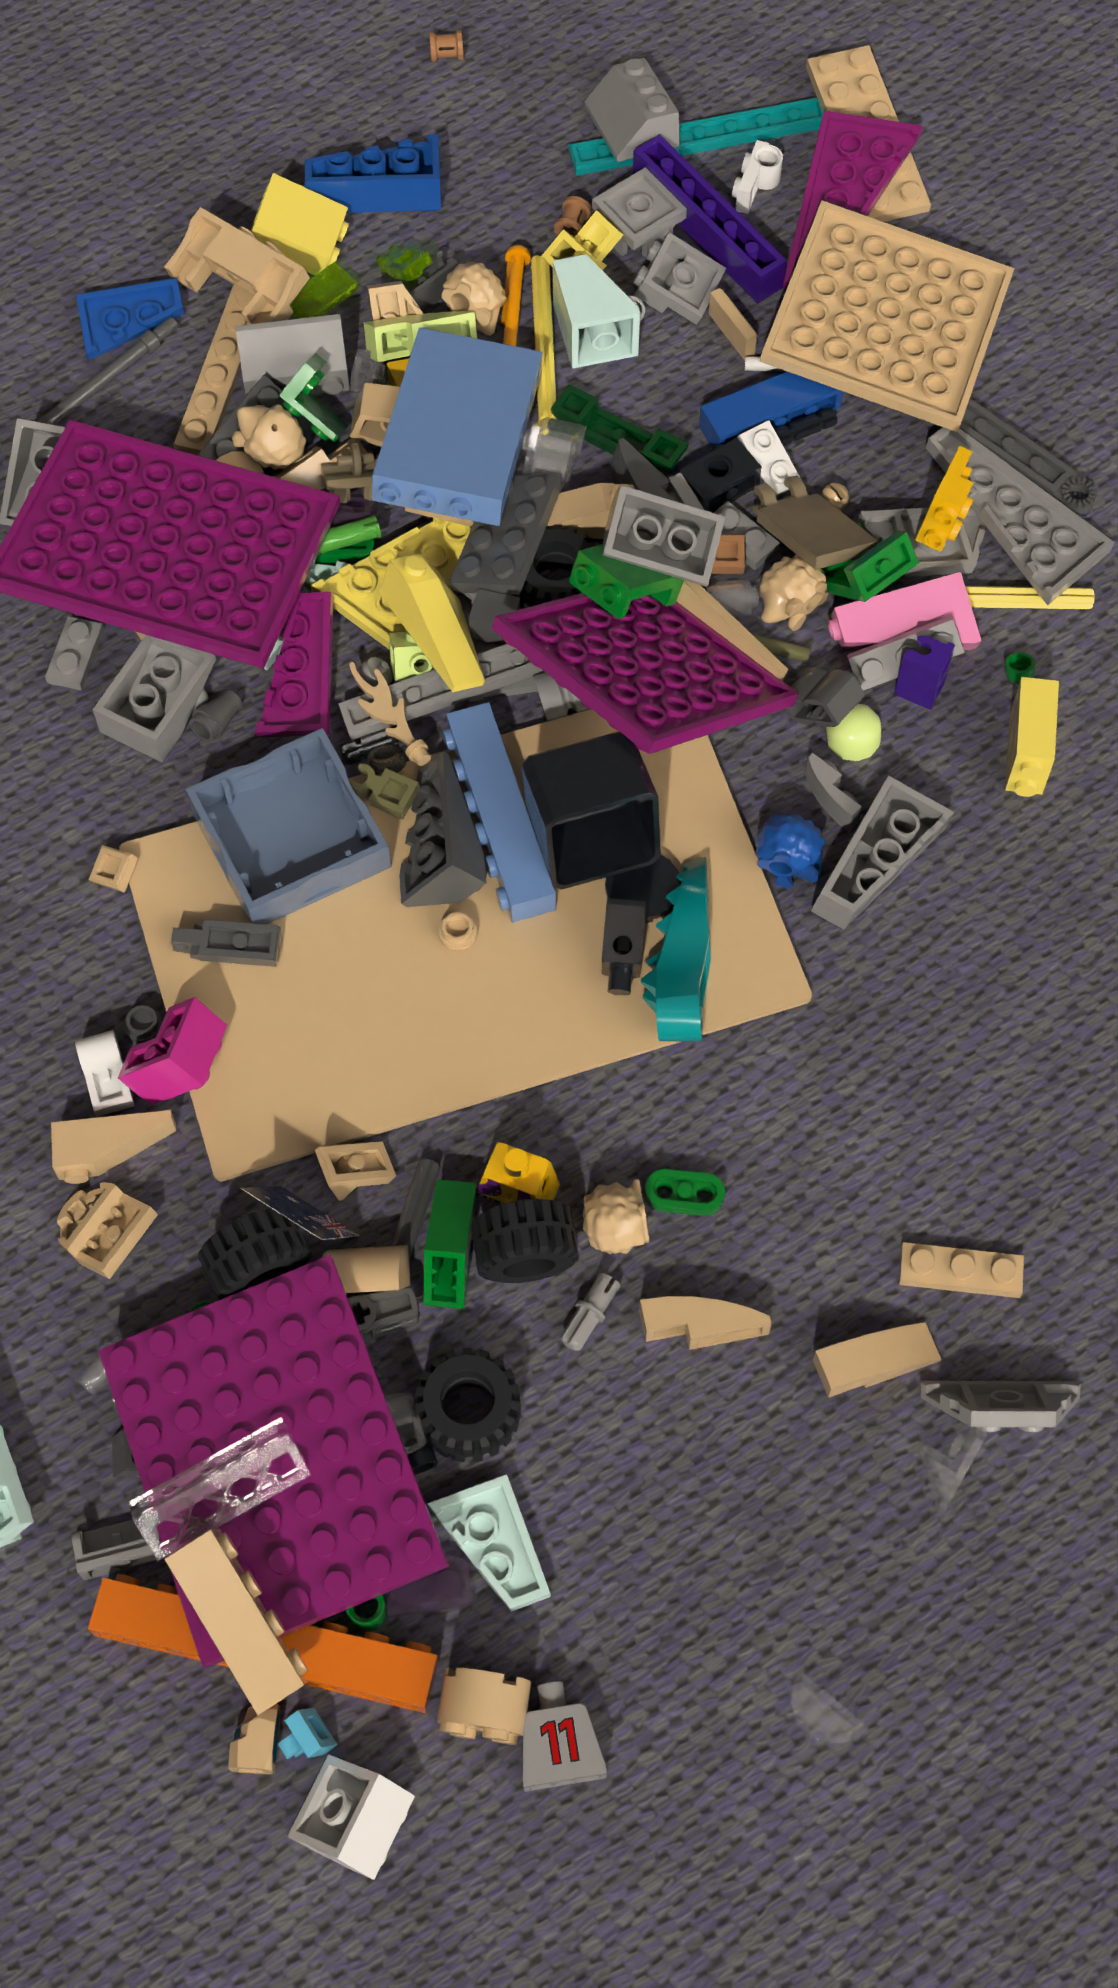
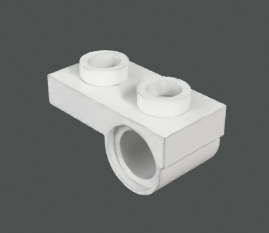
M757 140L752 153L747 152L745 154L742 164V173L744 174L742 178H736L732 191V197L737 198L736 210L738 212L749 214L758 188L769 190L775 188L780 183L783 154L776 146Z
M769 420L737 437L762 466L760 485L765 483L770 485L776 497L789 491L784 485L785 478L796 475L800 478Z
M114 1030L75 1040L78 1057L85 1075L96 1117L134 1107L130 1088L118 1079L124 1063Z

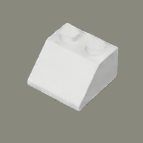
M328 1754L287 1837L352 1871L374 1880L380 1867L386 1860L389 1848L401 1824L406 1819L408 1809L415 1796L376 1772Z

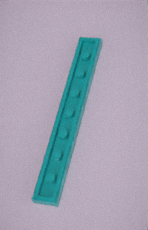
M815 97L679 123V146L674 147V149L683 156L756 142L757 140L762 141L819 130L823 112L818 98ZM603 138L568 144V152L576 176L633 165V158L617 162Z

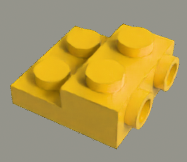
M962 446L958 447L933 498L915 541L942 552L947 539L955 541L963 524V521L957 518L965 519L974 500L968 497L974 483L968 480L973 468L967 466L973 451Z

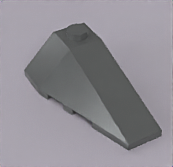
M442 751L422 767L417 775L416 781L419 782L421 789L414 799L411 808L416 813V820L413 831L407 832L405 844L411 846L408 862L401 863L399 874L401 904L406 907L461 903L487 883L484 853L449 754Z

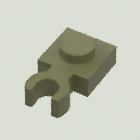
M359 764L357 768L360 774L368 778L364 783H356L350 780L349 783L355 794L359 796L371 794L368 799L371 806L404 819L421 789L419 782L387 768L379 777L375 775L374 770L369 765Z

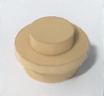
M452 913L445 917L439 925L440 941L449 949L464 950L470 947L476 940V924L466 914Z

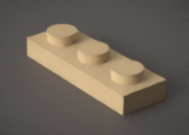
M903 1242L900 1256L899 1285L1021 1298L1023 1292L1024 1255Z

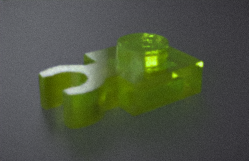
M391 246L388 248L391 253L390 255L375 258L382 272H387L389 277L404 281L417 279L422 275L423 269L433 262L427 250L411 246L406 247L402 251H400L398 246Z

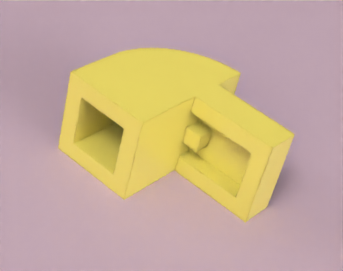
M596 210L575 237L563 229L542 254V257L553 267V260L587 254L603 271L607 266L603 259L622 238L623 234Z

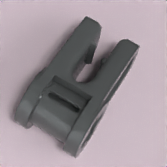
M412 1288L348 1298L354 1315L361 1313L364 1319V1324L358 1325L361 1333H363L364 1341L418 1323L417 1300Z

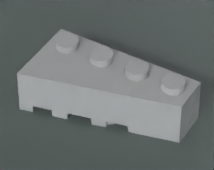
M888 775L822 889L811 912L844 930L944 831L955 812Z

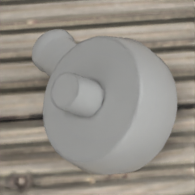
M371 657L362 663L359 668V674L368 684L373 687L378 685V680L374 673V670L378 669L384 676L388 686L391 685L393 674L387 662L377 657Z

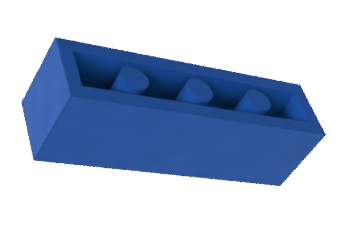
M790 372L774 374L765 381L752 386H744L735 393L720 399H712L705 405L700 406L699 428L712 449H714L719 444H726L737 438L740 434L768 420L773 428L776 429L829 407L833 410L841 408L843 391Z

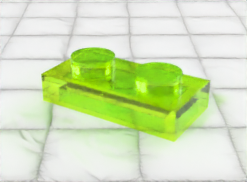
M336 262L332 263L307 281L290 304L293 310L292 315L296 319L323 316L358 291L357 281Z

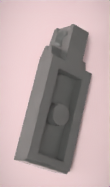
M203 919V923L194 924V929L173 927L171 944L173 951L190 953V958L200 961L277 967L281 927L278 925Z

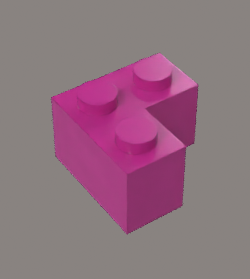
M195 997L169 1007L156 1038L130 1048L118 1079L151 1106L167 1099L171 1100L193 1089L201 1088L210 1077L209 1069L215 1055L222 1047L221 1040L227 1024Z

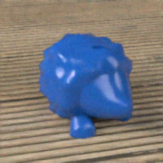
M781 813L780 815H772L764 822L763 827L757 831L755 843L757 847L755 855L759 858L757 866L767 869L776 876V886L791 889L793 886L792 876L816 882L821 875V850L825 845V839L821 836L820 828L815 827L811 820L803 819L799 814L788 815Z

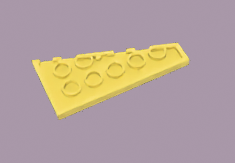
M433 518V522L420 529L416 527L370 552V556L356 564H348L342 567L336 575L325 581L320 579L311 584V592H331L334 597L333 608L390 650L389 633L406 632V629L379 593L389 560L421 554L450 586V578L472 526Z

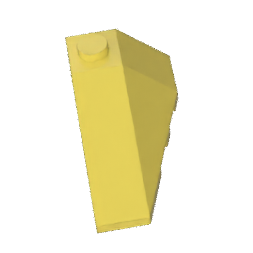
M421 554L390 559L379 591L385 602L452 692L483 686L485 682L484 675L459 598L444 578Z

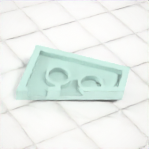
M507 1474L427 1503L428 1508L510 1612L551 1597Z

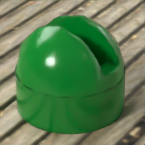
M1016 652L1006 658L1005 674L1012 683L1019 684L1021 677L1032 678L1035 660L1031 655L1024 652Z

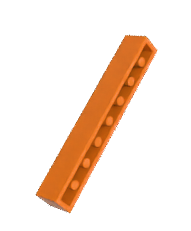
M120 1574L116 1576L115 1580L102 1578L88 1630L94 1636L200 1661L176 1587L165 1584H158L156 1590L141 1587V1580ZM323 1622L322 1628L308 1625L282 1636L289 1651L296 1648L308 1667L309 1671L303 1674L307 1681L306 1686L427 1713L439 1664L438 1656L431 1653L432 1648L430 1646L408 1641L406 1647L389 1644V1637L373 1632H365L364 1638L347 1634V1627L329 1622ZM225 1661L216 1664L228 1667Z

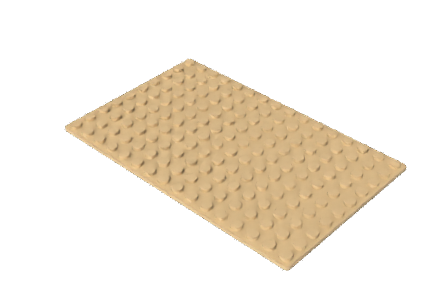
M592 709L501 734L525 807L522 764L529 755L614 733L618 730L613 729L604 718ZM708 735L652 754H647L639 749L658 794L661 855L670 859L679 874L686 871L682 865L693 859L706 857L711 963L702 1013L703 1035L809 1003L812 997L811 989L762 868L757 866L758 858L755 855ZM454 750L444 751L449 754L451 763L457 760ZM438 752V753H435V754H431V755H430V756H431L430 761H431L433 758H435L438 754H440L441 752ZM410 760L386 768L416 781L418 771L425 765L419 766L415 760ZM385 768L375 770V775L381 777ZM361 774L348 778V781L364 783L368 777ZM464 781L459 782L463 794V792L467 791ZM371 794L366 796L357 795L365 803L389 846L391 868L267 924L281 927L277 967L200 961L190 958V953L173 951L171 944L173 927L194 929V924L203 923V919L242 923L250 922L198 823L193 822L122 843L119 847L120 851L138 857L129 885L166 1013L169 1007L195 997L227 1024L221 1040L222 1047L215 1055L209 1069L210 1077L201 1088L189 1091L215 1179L218 1181H226L314 1154L315 1150L321 1146L344 1145L679 1043L658 1040L656 1013L643 1000V994L648 989L641 983V978L653 970L647 965V960L662 950L666 936L656 928V924L664 918L661 916L660 918L653 919V922L645 923L640 978H632L631 994H610L607 992L609 976L602 975V950L607 903L605 893L606 878L562 890L554 888L556 893L555 911L512 923L508 909L504 911L500 909L495 890L500 888L497 877L490 878L485 863L487 883L463 902L406 907L401 904L399 874L401 863L408 862L411 846L405 844L407 832L413 831L416 813L411 810V805L405 818L400 819L371 806L368 801ZM471 813L470 816L474 825L478 821L475 813ZM486 844L482 845L484 857L488 856ZM452 913L466 914L473 919L477 927L476 940L470 947L464 950L449 949L442 944L439 938L438 930L441 921Z

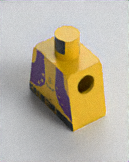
M497 1142L477 1187L476 1195L500 1204L524 1199L554 1200L560 1183L549 1160L502 1142Z

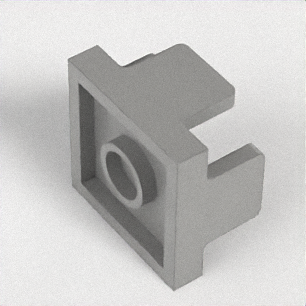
M646 167L592 199V209L600 212L623 234L622 238L614 246L621 256L628 253V246L632 250L642 246V255L646 257L655 240L661 243L668 232L673 234V227L686 219L687 208Z

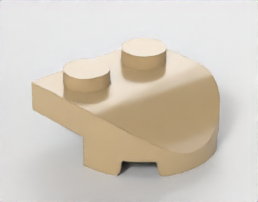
M102 1182L100 1183V1188L88 1193L80 1190L65 1203L57 1218V1223L61 1228L58 1241L81 1265L111 1279L158 1214L151 1206L124 1194L115 1184Z

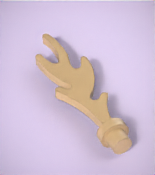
M351 662L349 666L355 681L364 693L374 700L372 703L359 699L358 704L361 709L375 720L397 725L396 728H386V734L399 739L408 746L405 754L410 760H415L419 766L427 764L431 759L430 754L427 752L428 746L422 739L415 741L407 724L404 699L399 698L397 706L393 707L392 695L382 673L378 669L374 670L378 685L373 687L360 676L355 663Z

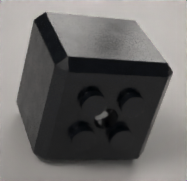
M620 731L532 754L525 759L522 764L526 810L554 888L562 890L649 866L661 857L658 794L639 749L635 746L634 742Z

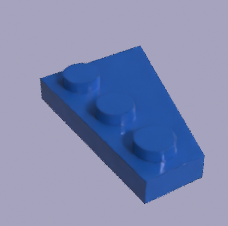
M177 278L76 294L88 360L139 337L146 330L152 331L170 316L176 319L184 315Z

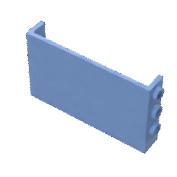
M419 327L373 472L372 501L500 526L540 379L543 352Z

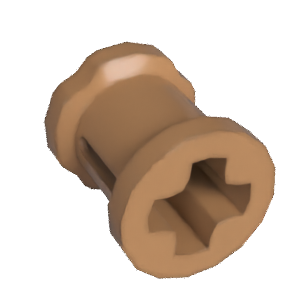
M456 30L455 34L442 35L429 32L431 62H436L438 58L452 57L464 60L462 30Z
M569 196L564 199L561 218L556 220L554 224V233L557 236L565 226L564 230L575 237L582 229L584 221L590 217L592 212L591 205L585 199L578 196Z

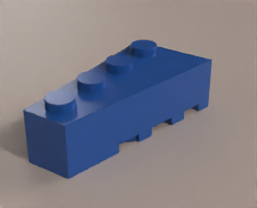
M439 134L427 135V141L413 144L411 139L398 141V147L380 150L378 145L365 147V150L360 154L352 156L348 151L305 159V188L348 207L346 213L441 210Z

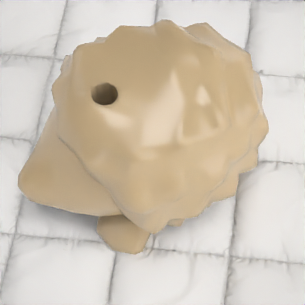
M468 261L465 264H459L447 275V281L442 285L444 290L441 297L450 308L449 312L474 311L476 330L484 335L491 336L495 333L500 307L504 305L506 300L505 290L501 286L500 279L493 274L491 269H487L483 263Z
M264 405L240 407L237 410L240 431L234 432L232 437L235 447H244V452L251 456L255 462H259L262 467L285 470L303 456L306 439L303 436V429L299 426L298 420L292 417L290 411L284 410L281 405H275L270 408Z
M797 554L792 558L783 557L780 562H775L770 570L764 572L759 583V596L763 599L764 603L761 619L766 623H775L789 618L788 627L793 631L800 629L806 619V615L811 613L817 606L823 604L829 595L825 572L821 568L815 570Z
M639 1179L633 1180L629 1188L622 1186L618 1182L610 1185H598L593 1193L584 1197L583 1230L593 1248L600 1249L608 1254H627L634 1246L649 1243L646 1213Z

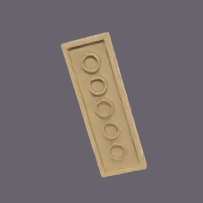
M869 45L807 59L806 69L823 113L824 111L899 122ZM911 151L868 217L885 222L930 211L931 203Z

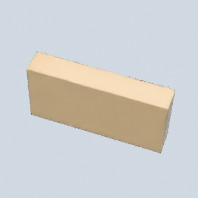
M719 288L710 292L709 315L744 361L745 356H755L757 333L723 289Z

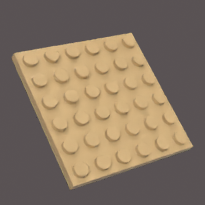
M822 200L759 362L958 432L1015 268Z

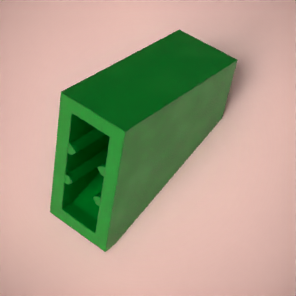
M436 1180L424 1247L425 1306L464 1309L473 1238L471 1224L476 1213L477 1183Z

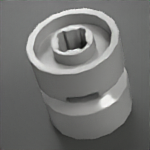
M546 672L533 675L547 721L567 716L568 709L570 708L576 712L589 709L570 691L559 686L555 679Z

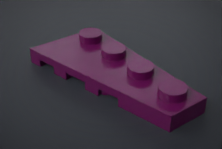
M331 592L298 594L285 625L282 636L284 641L280 654L276 656L273 667L274 675L270 689H267L261 720H258L254 733L257 737L306 736L321 728L324 729L326 735H330L334 601Z

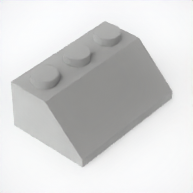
M645 58L630 59L625 63L614 65L584 101L588 114L617 162L633 158L634 149L659 134L673 148L679 146V111Z
M340 314L235 326L245 394L251 390L263 375L283 391L303 364L315 353L326 361V364L321 369L325 376L310 393L312 395L321 393L334 395L341 391L350 390Z
M621 485L611 504L604 531L602 556L707 587L725 516Z

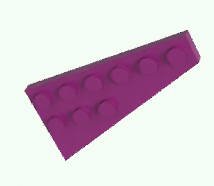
M824 111L785 273L783 289H787L821 201L823 200L868 216L922 135V125Z

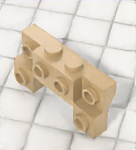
M201 207L190 220L188 230L181 245L164 266L172 279L177 278L179 283L196 293L211 273L214 272L253 295L254 297L241 312L248 324L288 320L293 314L290 304L310 279L303 266L282 255V252L274 244L268 241L264 244L261 243L245 227L240 226L237 229Z

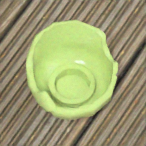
M858 703L838 726L826 727L828 748L843 760L860 761L871 757L881 742V722L879 716L868 705Z

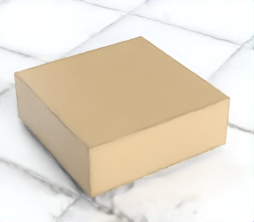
M102 845L88 880L125 893L138 857Z

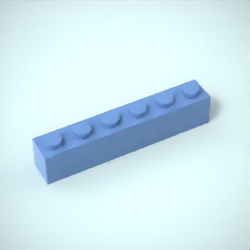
M490 703L447 713V729L442 730L443 740L447 751L454 750L457 760L452 761L458 782H465L467 791L463 792L468 811L470 814L475 813L478 823L474 824L479 842L481 846L486 844L489 853L488 856L484 857L490 878L497 877L500 888L495 890L501 911L508 909L512 923L555 911L556 893Z

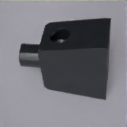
M607 898L602 950V975L609 976L607 992L610 994L630 995L632 978H640L646 901Z

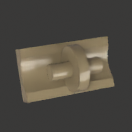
M350 444L349 455L337 456L336 463L321 464V475L328 492L339 495L340 503H347L350 500V488L362 487L364 499L371 501L373 472L377 459H374L373 453L360 454L359 445Z

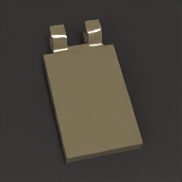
M797 475L784 479V485L790 490L791 496L783 497L782 500L777 501L774 490L767 483L754 486V493L761 500V503L753 505V512L757 515V522L815 570L860 558L877 546L878 540L821 495L814 494L809 496L803 481Z

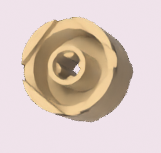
M449 1667L445 1668L436 1721L440 1724L439 1731L450 1733L449 1735L468 1739H475L476 1731H481L482 1737L492 1739L493 1742L517 1745L518 1736H523L531 1681L520 1677L516 1678V1682L506 1681L505 1674L484 1670L456 1668L455 1671Z

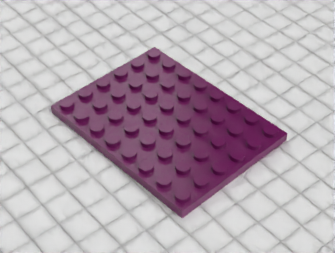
M69 420L0 546V593L264 669L340 506V496Z
M331 1255L98 1350L166 1558L211 1529L219 1528L222 1534L226 1532L239 1553L236 1558L243 1571L249 1570L259 1585L262 1594L258 1597L266 1611L272 1609L283 1625L285 1632L281 1634V1637L449 1567ZM172 1573L202 1666L208 1668L225 1661Z

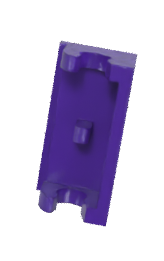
M918 636L916 643L927 647L930 653L922 655L918 651L906 650L902 658L894 695L931 710L946 682L955 644L951 642L945 644L928 636Z

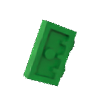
M315 353L303 364L279 396L285 400L283 405L288 411L297 417L303 415L312 423L311 429L324 440L330 438L335 442L348 425L310 393L325 376L321 369L326 364V361Z

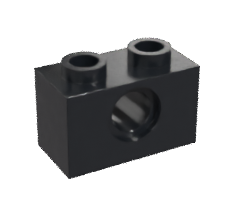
M735 438L726 444H719L704 457L689 461L679 470V473H682L703 509L714 513L727 501L731 503L754 490V486L760 485L762 466L738 438Z

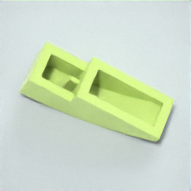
M474 311L427 313L363 322L367 357L376 362L410 356L419 327L477 339Z

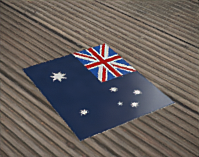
M282 1186L240 1188L321 1240L360 1236Z

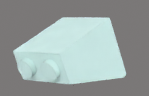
M587 254L553 260V306L571 367L578 368L638 356L639 307Z

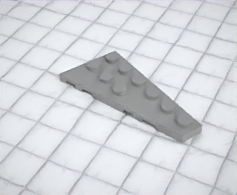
M942 427L929 437L925 448L945 474L959 446L973 451L967 463V466L973 468L968 480L974 482L968 494V497L974 499L971 507L1047 606L1111 552L1114 541L959 428L958 432Z

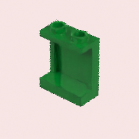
M898 530L881 543H877V546L860 558L821 569L825 572L828 593L866 602L919 564L907 532Z
M603 544L578 551L569 578L570 584L617 619L626 616L632 600L651 595L666 607L676 603L684 580L602 556Z

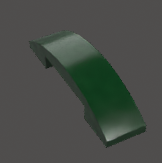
M570 384L551 407V413L562 424L588 443L613 455L618 440L624 438L659 471L671 472L689 446L688 442L658 428L652 434L599 408L598 398Z

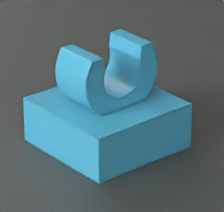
M315 1708L297 1710L284 1720L292 1734L278 1743L286 1759L291 1758L293 1755L297 1758L302 1753H305L307 1758L322 1756L337 1745Z

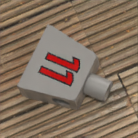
M550 1682L537 1686L541 1710L526 1713L523 1731L524 1792L606 1778V1765L585 1703L566 1705L563 1682Z

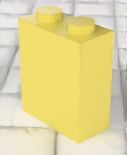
M273 173L263 194L250 232L261 243L264 244L268 241L274 244L282 252V255L303 266L306 272L321 277L327 266L333 268L339 255L340 249L335 247L336 241L342 242L349 223L344 221L348 207Z
M1021 677L1010 712L1005 791H1014L1017 795L1023 797L1043 794L1055 760L1059 681Z

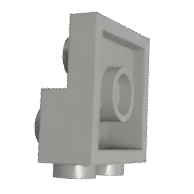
M668 232L661 243L655 240L648 251L645 259L650 261L648 268L643 265L637 273L633 284L638 286L633 296L640 298L643 302L661 313L669 307L697 325L709 304L710 292L716 290L726 267Z

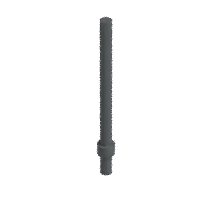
M170 316L152 331L146 330L137 337L136 344L37 422L51 425L59 423L146 353L150 355L161 346L160 342L179 328L176 320Z

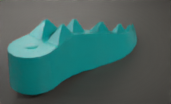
M698 857L682 865L686 871L677 875V878L682 882L681 885L666 895V898L674 905L673 911L656 924V928L666 936L664 944L659 953L647 960V965L653 970L641 978V983L648 989L643 994V1000L656 1013L659 1041L703 1042L702 1013L710 970L711 951L706 857Z

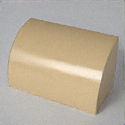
M408 1245L331 1249L323 1254L322 1258L331 1255L334 1259L346 1293L393 1291L411 1286Z

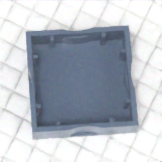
M323 728L276 748L255 762L231 768L185 789L191 811L250 923L269 924L391 868L389 846L365 803L360 800L348 781L346 769Z

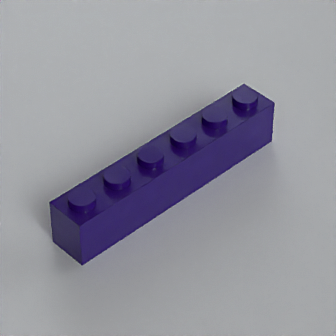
M660 134L633 150V174L646 167L687 208L686 219L678 224L714 261L726 267L725 272L757 304L783 288L787 260Z

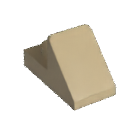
M383 1141L321 1146L315 1150L328 1186L339 1201L344 1200L356 1187L388 1184L396 1177Z

